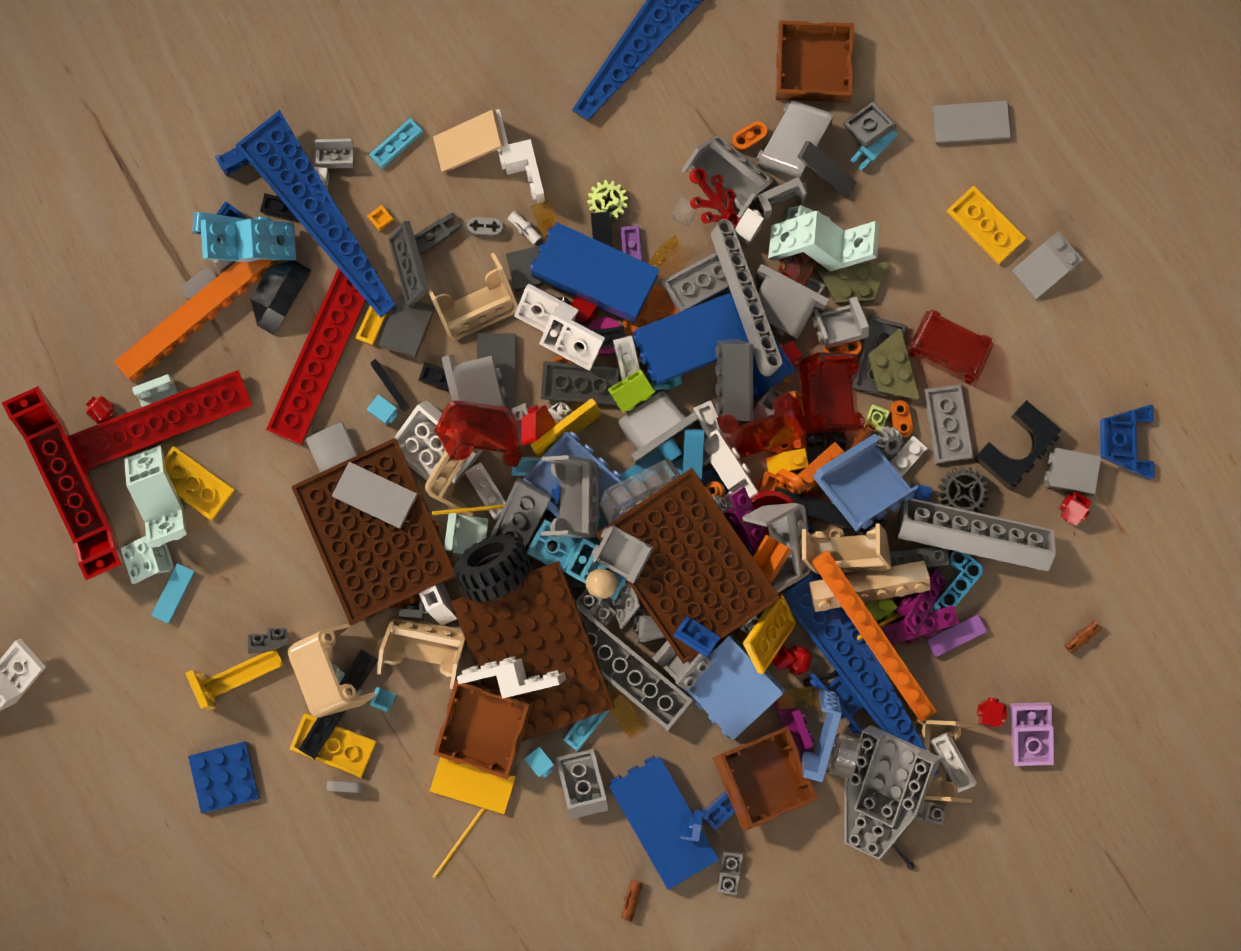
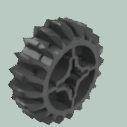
M960 467L959 473L956 468H953L952 474L947 472L945 474L947 478H941L943 484L938 485V488L943 490L937 493V496H943L939 503L945 502V506L980 513L982 511L980 507H986V503L983 501L989 500V497L984 495L990 492V489H984L988 482H981L984 476L981 475L978 478L976 476L978 474L977 470L971 474V467H968L966 472L964 467ZM966 478L971 480L972 482L970 484L965 485L960 481L958 482L956 479ZM950 483L954 485L953 488L955 490V496L952 499L949 496ZM975 486L978 490V499L976 502L973 500L974 497L972 495V489ZM968 487H970V489L967 490L966 495L957 498V496L960 495L961 490H966ZM962 500L966 504L969 503L971 507H960L955 503Z

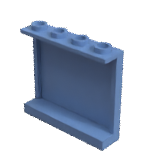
M566 431L543 457L570 455L594 460L599 467L600 510L619 487L624 484L621 481L623 477L616 470L611 472L607 468L609 464L601 457L597 459L593 455L595 451L587 444L585 446L578 442L580 438L573 431L570 433ZM542 458L522 479L550 495L552 488L556 489V485H560V480L556 479L551 473L552 463L542 461ZM550 500L547 509L557 518H560V505H554V500Z
M873 434L826 463L813 476L855 531L862 527L864 530L874 523L873 520L876 518L879 521L888 514L887 511L890 509L893 512L899 508L901 502H909L915 497L914 492L918 489L917 485L910 488L878 449L876 444L880 439L876 434Z
M732 633L710 653L708 657L713 662L689 691L681 689L684 693L691 695L695 699V704L709 714L708 718L722 728L721 731L727 738L734 740L772 705L786 689L767 669L764 674H758L744 645Z
M828 690L819 693L821 711L827 712L816 753L803 751L802 754L803 777L823 782L842 714L839 696H836L835 692Z

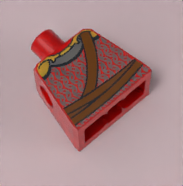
M804 252L779 259L778 261L782 263L778 271L804 286L818 262Z

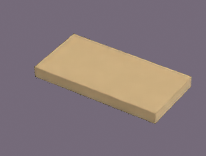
M490 110L433 136L441 172L444 173L505 146L496 110Z

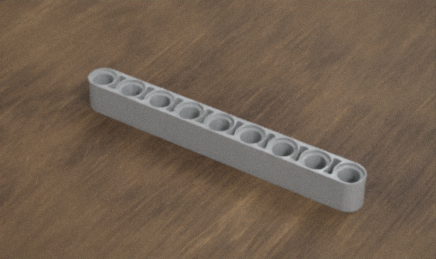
M722 219L711 231V238L750 344H753V355L758 369L764 376H772L782 365V358L734 226L729 220Z

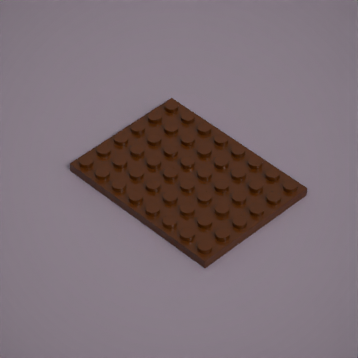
M396 438L291 486L351 626L419 595L435 585H440L455 578L453 565ZM349 462L418 494L401 529L332 497Z
M690 468L606 526L609 528L611 525H614L654 547L635 583L628 581V583L683 664L699 654L698 651L674 637L675 632L686 616H689L722 639L781 599L693 468ZM605 528L596 533L601 542L603 540L601 535Z
M560 560L530 571L528 578H525V581L518 585L517 589L510 591L505 596L498 597L496 600L475 602L464 596L451 601L475 666L478 665V669L486 663L496 661L497 664H500L499 661L515 656V659H522L527 679L535 675H540V678H542L548 672L556 670L559 673L565 672L566 680L560 685L517 695L534 701L522 742L615 708ZM496 675L480 679L483 685L500 690Z

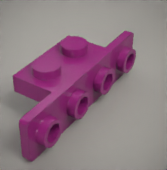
M740 487L729 496L734 509H727L724 515L746 547L751 548L754 555L765 534L761 525L743 521L742 517L754 511L746 488Z
M937 568L933 569L929 575L930 590L905 595L896 610L900 616L906 615L904 622L913 634L919 632L946 584L945 578Z
M951 605L929 612L919 632L916 634L912 633L904 621L882 627L881 629L892 645L904 641L910 644L917 642V637L923 635L925 639L935 636L936 631L959 624V620L954 606Z
M789 692L781 695L774 704L783 728L788 726L802 763L803 751L814 753L812 742H815L812 732L807 731L805 726L808 723L805 713L797 710L793 696Z

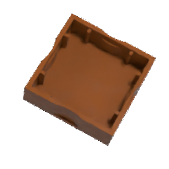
M779 20L777 28L775 100L850 102L853 84L851 56L854 43V23L826 22L816 24L806 21Z
M456 679L447 706V716L440 730L433 755L457 763L472 765L481 771L508 779L512 776L534 701L517 695L502 698L501 692L498 689L474 681L459 684Z
M788 726L712 757L743 831L818 800L811 780L803 777L799 751Z

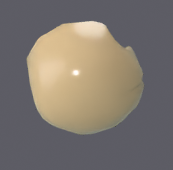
M595 569L589 573L586 579V588L592 596L606 599L613 596L618 587L617 577L613 572L606 569Z

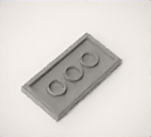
M1007 101L932 106L935 144L1010 139L1011 137Z
M717 252L661 282L678 312L695 307L729 289Z
M962 384L924 389V400L935 465L974 459Z
M351 462L348 463L332 494L333 498L399 529L402 528L418 496L417 493Z

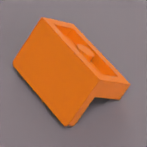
M769 535L764 537L753 557L771 583L775 580L792 549Z

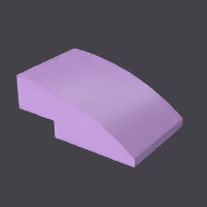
M1049 702L1010 703V728L1014 766L1054 765L1052 705Z

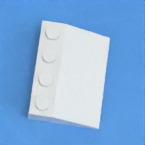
M426 400L416 406L394 438L398 440L408 465L428 481L459 428ZM481 445L471 448L452 480L454 486L483 452L484 448Z

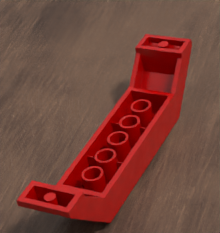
M37 386L2 402L9 419L24 438L73 541L78 565L85 580L87 581L122 565L111 520L64 421L43 391Z

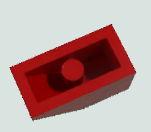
M546 404L540 407L534 405L528 408V413L522 417L521 443L523 446L537 441L556 425Z

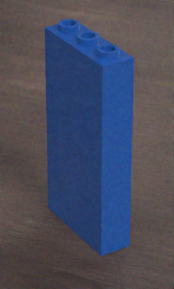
M556 222L554 228L550 227L548 230L546 243H542L538 253L540 255L537 259L534 258L531 263L532 277L635 324L659 276L660 269Z
M731 293L637 328L632 336L634 345L641 352L640 359L649 370L647 371L648 377L651 382H654L655 386L716 363L715 347L717 346V340L740 339L749 343Z
M653 755L644 761L646 765L640 768L636 765L627 771V776L622 778L619 775L610 780L612 784L609 788L666 888L669 890L719 859L702 829L699 842L679 838L681 823H689L690 817L694 818V815L660 756L655 758Z

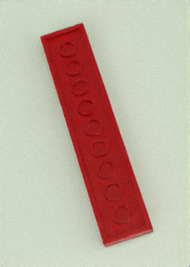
M339 268L266 428V431L299 445H302L366 302Z
M236 370L70 436L86 470H89L251 407L253 404L240 371Z

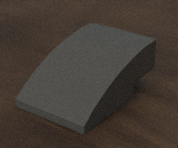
M399 295L381 336L380 347L417 358L435 307L420 301L414 306L407 307L405 297Z

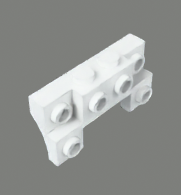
M716 429L704 439L702 468L711 462L727 489L730 490L724 495L727 503L726 510L729 508L734 509L729 496L740 487L746 488L749 498L759 493L749 476V473H751L750 469L738 459L741 457L735 447L731 448L721 432Z

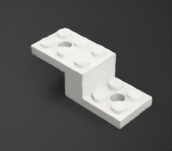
M497 109L496 113L505 145L497 149L498 152H502L499 153L502 170L506 169L507 175L526 171L528 182H532L530 183L532 199H536L538 205L544 204V191L531 139L508 144L500 109Z
M531 284L526 286L514 317L544 332L539 343L540 345L590 371L605 339L601 335L574 322L579 311L578 309ZM534 305L539 306L542 312H537L534 309ZM576 342L582 343L584 345V349H580L577 346Z
M21 638L16 640L0 659V712L17 703L46 668ZM19 662L23 665V670L20 669Z
M515 656L499 661L500 664L493 661L480 666L481 668L479 669L478 665L462 670L461 675L457 676L458 683L462 684L496 675L502 698L560 685L566 680L565 672L559 673L558 670L548 672L542 678H540V675H535L527 679L522 659H515Z

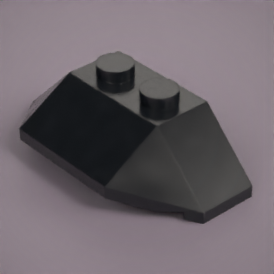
M297 261L269 266L250 299L258 327L272 335L275 334L311 272L309 268Z

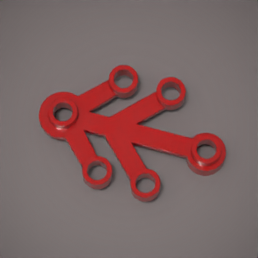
M700 167L693 169L689 174L690 181L698 184L709 200L694 197L690 200V206L693 209L700 207L716 209L721 214L714 215L710 211L705 212L701 215L703 223H718L722 219H727L733 224L735 229L740 222V218L734 212V191L732 189L723 191L722 184L724 179L722 175L717 174L711 178V183L715 186L714 193L705 182V170ZM723 199L726 201V208L723 205Z

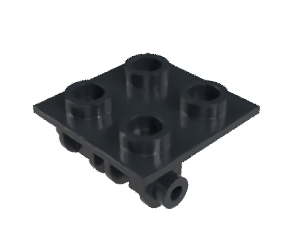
M807 432L808 464L812 463L834 442L846 452L847 437H845V432Z

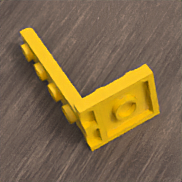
M274 649L206 679L204 673L196 670H190L185 674L200 708L210 711L217 708L215 697L284 666L277 649Z

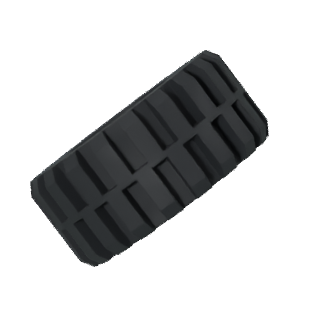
M511 534L493 535L467 548L455 562L453 574L468 599L475 602H488L491 599L496 600L498 597L505 596L510 591L517 589V586L521 585L525 578H528L531 571V561L519 538Z

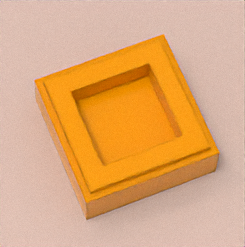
M383 205L367 216L379 232L394 221Z

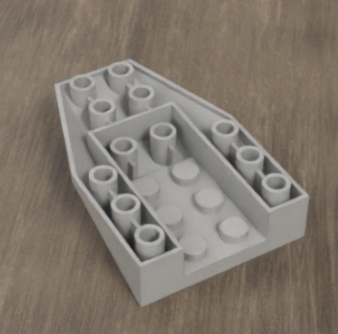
M870 725L862 730L845 780L844 844L880 860L917 816L942 757Z

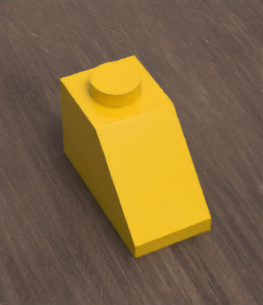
M805 448L787 451L766 458L768 472L775 475L781 469H786L792 473L800 472L809 465Z

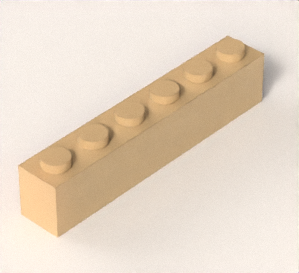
M925 561L892 566L891 569L884 571H869L845 575L864 603L930 590V577ZM824 580L809 582L815 612L842 607Z

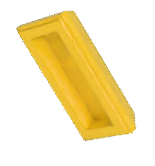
M369 306L356 339L373 345L387 314L380 318L372 307Z

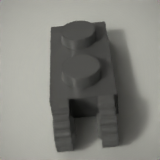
M454 213L438 219L414 235L420 256L463 226L461 222H458L450 228H446L445 224H448L456 217Z

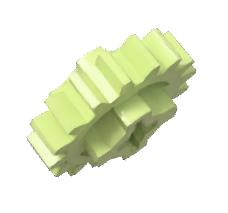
M605 180L604 185L598 182L597 189L595 187L591 188L593 194L588 193V198L592 200L587 201V205L591 206L589 208L590 212H607L616 209L610 212V221L611 217L617 220L618 214L624 215L623 209H627V204L624 202L628 201V197L624 196L626 190L620 191V184L614 186V181L608 184L607 180ZM614 192L618 194L619 198L614 196ZM610 195V201L605 207V201ZM595 202L600 204L601 210L597 208Z

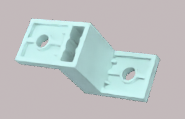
M819 211L810 212L771 225L768 258L775 261L804 252L830 272L877 258L880 224L873 221L844 231Z
M161 445L124 458L126 485L145 522L146 540L149 548L160 547L169 541L179 540L187 535L183 504L165 469L164 452Z

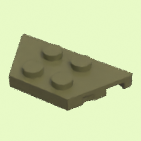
M889 263L854 264L831 272L823 266H816L815 271L824 282L823 284L826 285L825 288L830 292L835 304L849 303V298L856 296L859 303L873 302Z
M898 329L868 355L877 392L917 401L920 399L903 334L901 329Z

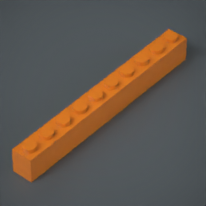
M279 260L236 261L116 359L114 363L131 382L140 380L145 375L144 372L149 368L153 369L159 364V360L164 356L167 357L172 354L174 348L178 344L185 343L193 332L200 331L204 327L203 324L208 320H213L223 307H229L233 303L234 298L245 294L251 284L258 283L269 266L277 265Z
M828 549L812 559L814 567L918 720L923 722L937 712L935 707Z

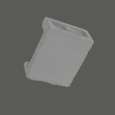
M798 177L757 195L755 207L762 214L763 222L770 219L771 206L796 196L799 204H804L806 192H808L807 186Z
M857 296L849 298V305L823 313L813 309L811 322L813 328L817 327L818 341L823 343L825 349L869 337V325Z
M1060 448L1053 449L1052 453L1049 452L1047 463L1050 465L1049 471H1046L1044 475L1046 488L1055 487L1081 492L1086 496L1094 495L1101 461L1100 456Z
M611 525L609 528L606 527L601 535L603 540L600 546L596 545L591 554L594 556L592 561L606 566L626 577V580L631 583H635L654 547L614 525Z
M668 641L652 658L676 680L675 683L686 691H689L713 662L709 657L699 653L683 664Z

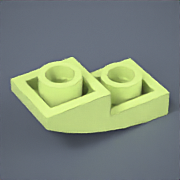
M872 404L862 430L867 423L874 425L876 429H882L890 411Z

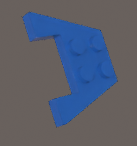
M1153 405L1100 419V458L1146 479H1154V461L1137 460L1136 422H1153Z

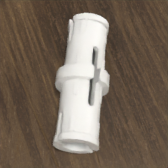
M517 211L512 212L507 218L518 229V232L521 235L523 234L533 245H536L542 239V236L531 227V223L529 221L526 222Z

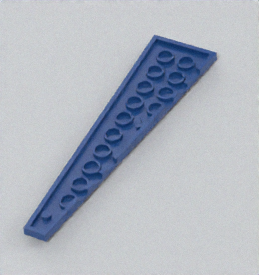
M646 0L573 107L572 112L589 121L704 0Z
M280 110L239 141L236 147L372 309L382 318L395 307L394 302L296 139Z
M813 572L785 592L783 596L793 616L879 729L927 751L882 665L865 640H857V637L861 634L844 609L839 607L815 612L809 582L823 580L821 575Z

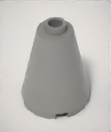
M640 605L632 616V632H636L637 637H633L635 643H644L664 638L665 636L644 605Z

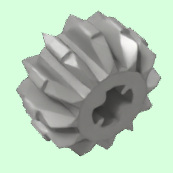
M883 426L882 429H877V436L880 439L876 444L878 449L887 459L897 456V451H902L900 446L904 443L901 440L903 435L893 427Z

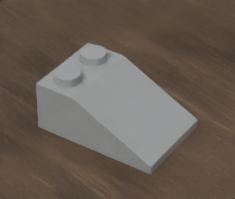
M1058 231L1011 272L1036 300L1076 268L1083 259Z
M594 749L557 757L556 763L570 820L608 811L607 799Z

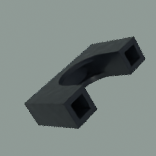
M1027 400L1011 418L1023 427L1031 437L1032 447L1028 456L1023 459L1008 458L988 442L974 458L975 461L1007 489L1012 486L1016 487L1023 480L1021 475L1024 472L1028 474L1034 468L1035 464L1033 462L1037 457L1041 459L1048 452L1045 448L1049 444L1053 446L1060 438L1058 434L1061 432V429Z

